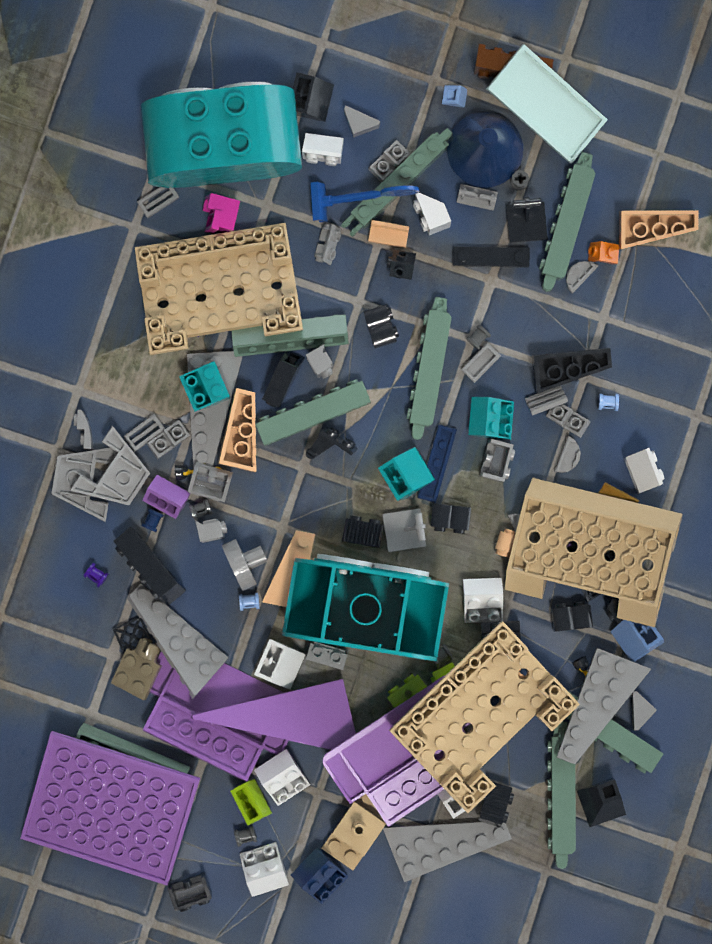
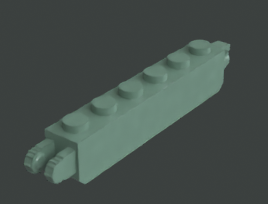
M447 128L440 135L437 132L430 135L374 191H381L384 188L394 186H410L446 151V147L449 145L446 141L453 133ZM381 196L376 199L363 200L341 226L346 228L355 219L359 224L350 232V235L354 237L362 228L365 229L371 224V221L375 220L398 196Z
M585 152L581 153L573 169L569 168L566 176V179H569L568 186H564L561 197L564 198L562 205L558 204L555 213L558 216L557 223L553 222L550 233L553 234L552 240L547 241L544 251L548 253L546 259L542 258L539 267L542 270L541 275L545 276L542 290L550 292L553 289L556 280L560 281L566 275L596 174L591 168L593 155Z
M440 297L435 298L432 310H429V314L424 316L423 325L427 326L426 333H421L420 344H423L422 352L418 351L416 363H420L419 371L415 370L413 379L417 384L416 389L411 390L410 400L413 401V406L408 408L406 418L410 420L409 424L413 425L412 437L415 440H421L424 427H430L433 424L452 317L447 313V299Z
M563 721L554 729L551 740H547V752H551V760H547V771H551V779H547V790L551 791V799H547V809L551 810V818L547 819V828L551 830V838L547 839V847L551 849L552 854H555V863L560 869L566 868L568 854H572L576 850L575 764L556 758L567 729V722Z

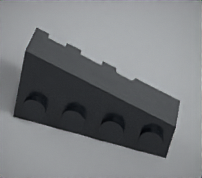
M611 348L532 355L536 394L612 368Z
M129 527L114 540V543L117 545L115 550L121 557L126 556L129 560L126 562L133 571L137 570L139 572L138 578L144 585L148 584L151 587L149 592L156 600L160 598L169 606L186 591L174 580L175 577L163 566L162 561L152 552V549L134 528Z

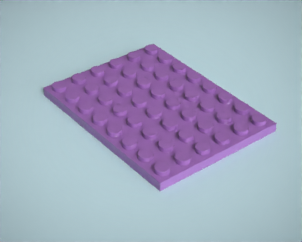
M52 731L20 839L168 886L200 778Z

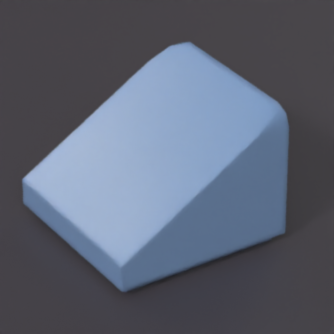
M445 85L442 104L465 107L467 89L463 86Z

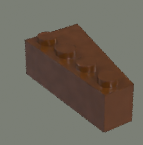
M479 44L474 74L482 79L495 78L516 53V51L505 53L502 48L498 47L489 50L485 49L486 45ZM538 56L552 69L554 59Z

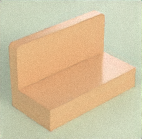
M372 220L368 242L406 249L409 226Z

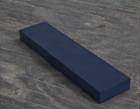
M438 425L427 467L435 480L420 489L419 499L436 503L457 429Z

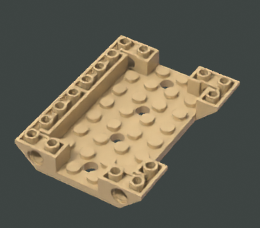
M286 223L135 247L150 355L188 349V338L238 329L263 326L265 336L303 330ZM274 282L282 284L281 288L277 290L273 289L271 285ZM242 288L244 293L237 296L234 294V290ZM199 294L206 295V299L203 302L196 300ZM162 300L169 302L165 308H160L158 304Z
M532 478L525 494L506 570L505 590L543 599L548 580L619 598L617 618L655 627L671 553L674 552L683 514ZM533 532L540 534V540L537 543H532L530 540V535ZM571 541H575L578 545L575 552H569L567 549V545ZM612 550L615 552V559L609 562L605 559V553ZM645 560L653 562V568L650 571L643 569L642 565Z
M501 621L389 731L449 795L469 813L496 787L480 770L484 764L534 716L553 731L580 704L539 663L511 629ZM525 668L527 669V676L521 679L518 677V672L520 669ZM497 695L500 701L497 705L493 706L490 704V699ZM465 723H471V730L464 733L462 726ZM437 750H443L444 756L440 760L434 758V753Z

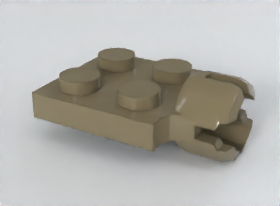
M146 638L139 640L136 649H126L111 681V684L142 700L147 699L162 667L157 662L160 648L156 642L152 644L153 641Z

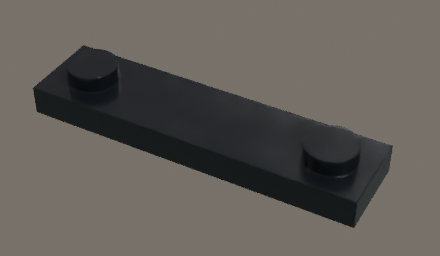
M453 246V266L529 268L530 248Z

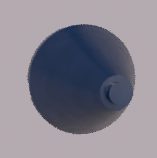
M492 112L474 113L462 119L453 129V134L449 138V145L447 146L448 161L453 172L464 183L477 188H494L506 183L519 169L523 157V142L519 131L507 118Z

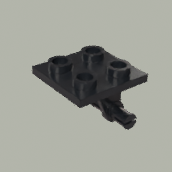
M525 197L523 200H513V204L506 205L509 243L548 240L545 203L541 202V198L529 199V197Z
M326 427L320 432L312 447L307 449L306 457L314 459L333 445H337L349 455H353L358 449L349 438L343 439L339 436L340 432L333 427Z

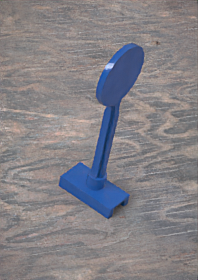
M311 182L313 221L319 220L320 223L328 222L327 207L333 206V204L370 200L381 196H408L419 193V187L394 186L384 188L381 191L326 196L325 184Z

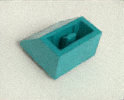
M215 361L179 376L194 412L231 399Z
M472 397L468 435L511 440L514 402L491 397Z
M416 447L394 457L378 468L397 501L408 498L435 480Z

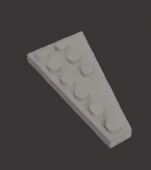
M234 351L187 354L188 372L215 361L232 399L243 356L235 357ZM231 399L194 412L190 403L193 468L196 462L214 466Z
M140 584L129 595L127 600L139 618L143 619L147 625L148 632L154 636L157 641L156 644L171 667L175 668L180 676V681L183 685H186L193 699L227 661L228 657L159 598L156 600L149 590Z
M596 648L577 699L580 705L572 712L556 758L576 764L651 669Z
M466 822L383 828L404 882L512 839L505 823H502L501 827L484 822Z

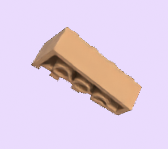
M619 211V250L698 230V211Z
M238 388L234 390L218 464L256 472L255 392Z
M296 530L262 601L263 603L287 607L294 559L311 560L315 534Z

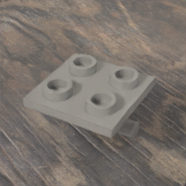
M421 509L382 514L388 552L426 547L424 531L426 525L423 524Z

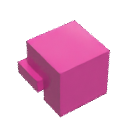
M213 193L205 196L202 211L209 214L204 232L211 234L216 231L232 232L240 201Z

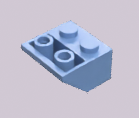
M627 620L621 621L610 631L632 662H636L664 643V639L655 627Z

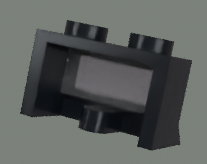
M205 872L168 885V892L175 911L180 910V912L191 909L192 905H205L212 899V893Z

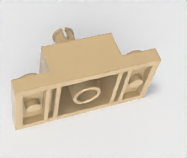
M367 794L351 804L321 848L351 870L355 869L386 825Z

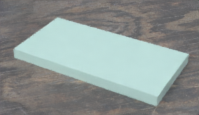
M524 44L521 45L486 88L570 164L575 161L608 120Z

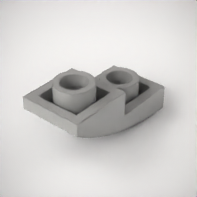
M396 140L368 170L382 183L410 153Z
M564 404L551 408L546 415L547 418L579 438L582 437L591 423L588 419Z
M78 410V413L74 414V426H77L78 430L84 431V434H81V445H84L85 450H93V436L89 421L84 411Z
M178 420L161 434L147 442V446L158 460L187 439L190 434L180 420Z

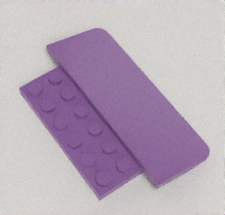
M160 653L157 662L162 667L150 691L151 694L159 697L143 728L144 732L245 782L248 781L263 749L274 755L284 751L288 740L191 719V715L284 692L224 663L192 699L189 694L190 691L180 681V676L175 668H172L163 653Z
M443 677L326 753L323 757L324 767L349 804L367 794L388 827L444 790L389 731ZM465 723L462 726V731L464 733H466L464 728L469 726L471 723ZM437 750L434 753L436 760H440L444 756L443 750Z

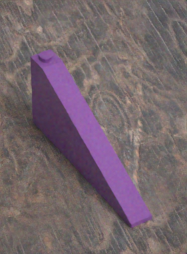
M343 679L191 715V719L329 750L334 749L356 734Z

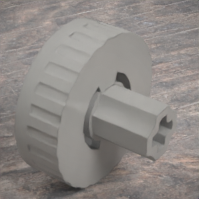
M236 539L222 545L241 589L244 591L257 585L251 569L268 562L261 546L243 553Z

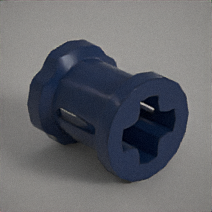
M148 508L149 513L141 526L157 532L158 523L164 515Z

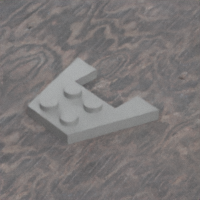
M111 426L102 442L115 450L117 454L97 484L80 474L70 491L130 505L150 475V472L115 428Z
M104 448L57 456L51 494L106 522L109 503L90 500V495L70 491L80 474L93 481L95 464L109 465L117 452L112 448Z

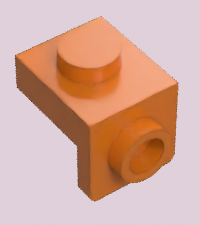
M603 241L591 242L588 249V261L618 264L619 245Z

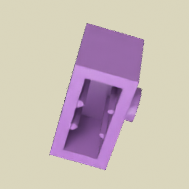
M156 475L147 488L142 501L176 519L186 505L190 493Z

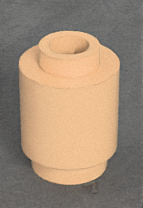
M505 529L504 532L500 531L495 549H497L495 554L510 558L516 534L515 531Z

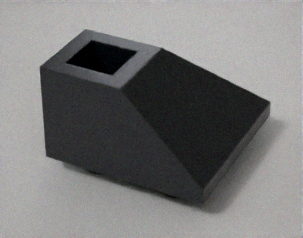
M614 778L577 790L589 827L626 815Z

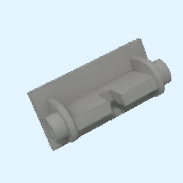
M461 184L457 203L494 211L498 192Z
M325 224V227H322L319 240L325 242V244H318L314 256L316 257L315 261L325 262L328 265L332 264V260L336 256L337 242L341 238V229L334 224Z

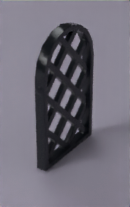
M139 617L113 628L123 654L125 651L122 644L128 646L127 648L136 649L135 646L131 645L133 638L137 640L143 639L146 633L148 639L151 640L142 618ZM138 620L136 626L129 624ZM140 621L144 629L138 627ZM125 626L124 631L118 630V628ZM128 626L135 628L132 635L125 633ZM136 630L143 631L141 638L134 636ZM116 632L122 633L120 640ZM124 635L131 637L129 644L122 642Z

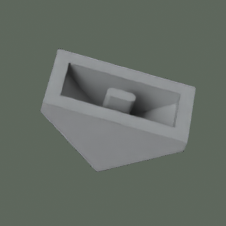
M345 106L344 114L353 138L379 128V120Z
M633 691L631 694L632 730H639L657 711L637 691Z

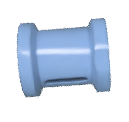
M599 393L598 410L614 409L618 411L619 394L610 396Z
M258 593L253 595L239 594L240 611L247 608L260 609Z

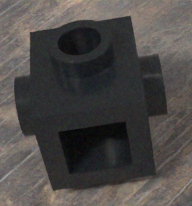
M394 250L393 256L388 257L387 268H390L389 276L412 280L416 253Z

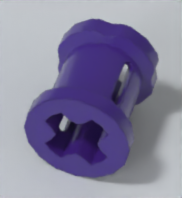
M92 563L83 577H88L99 588L109 574L103 573L96 567V564Z

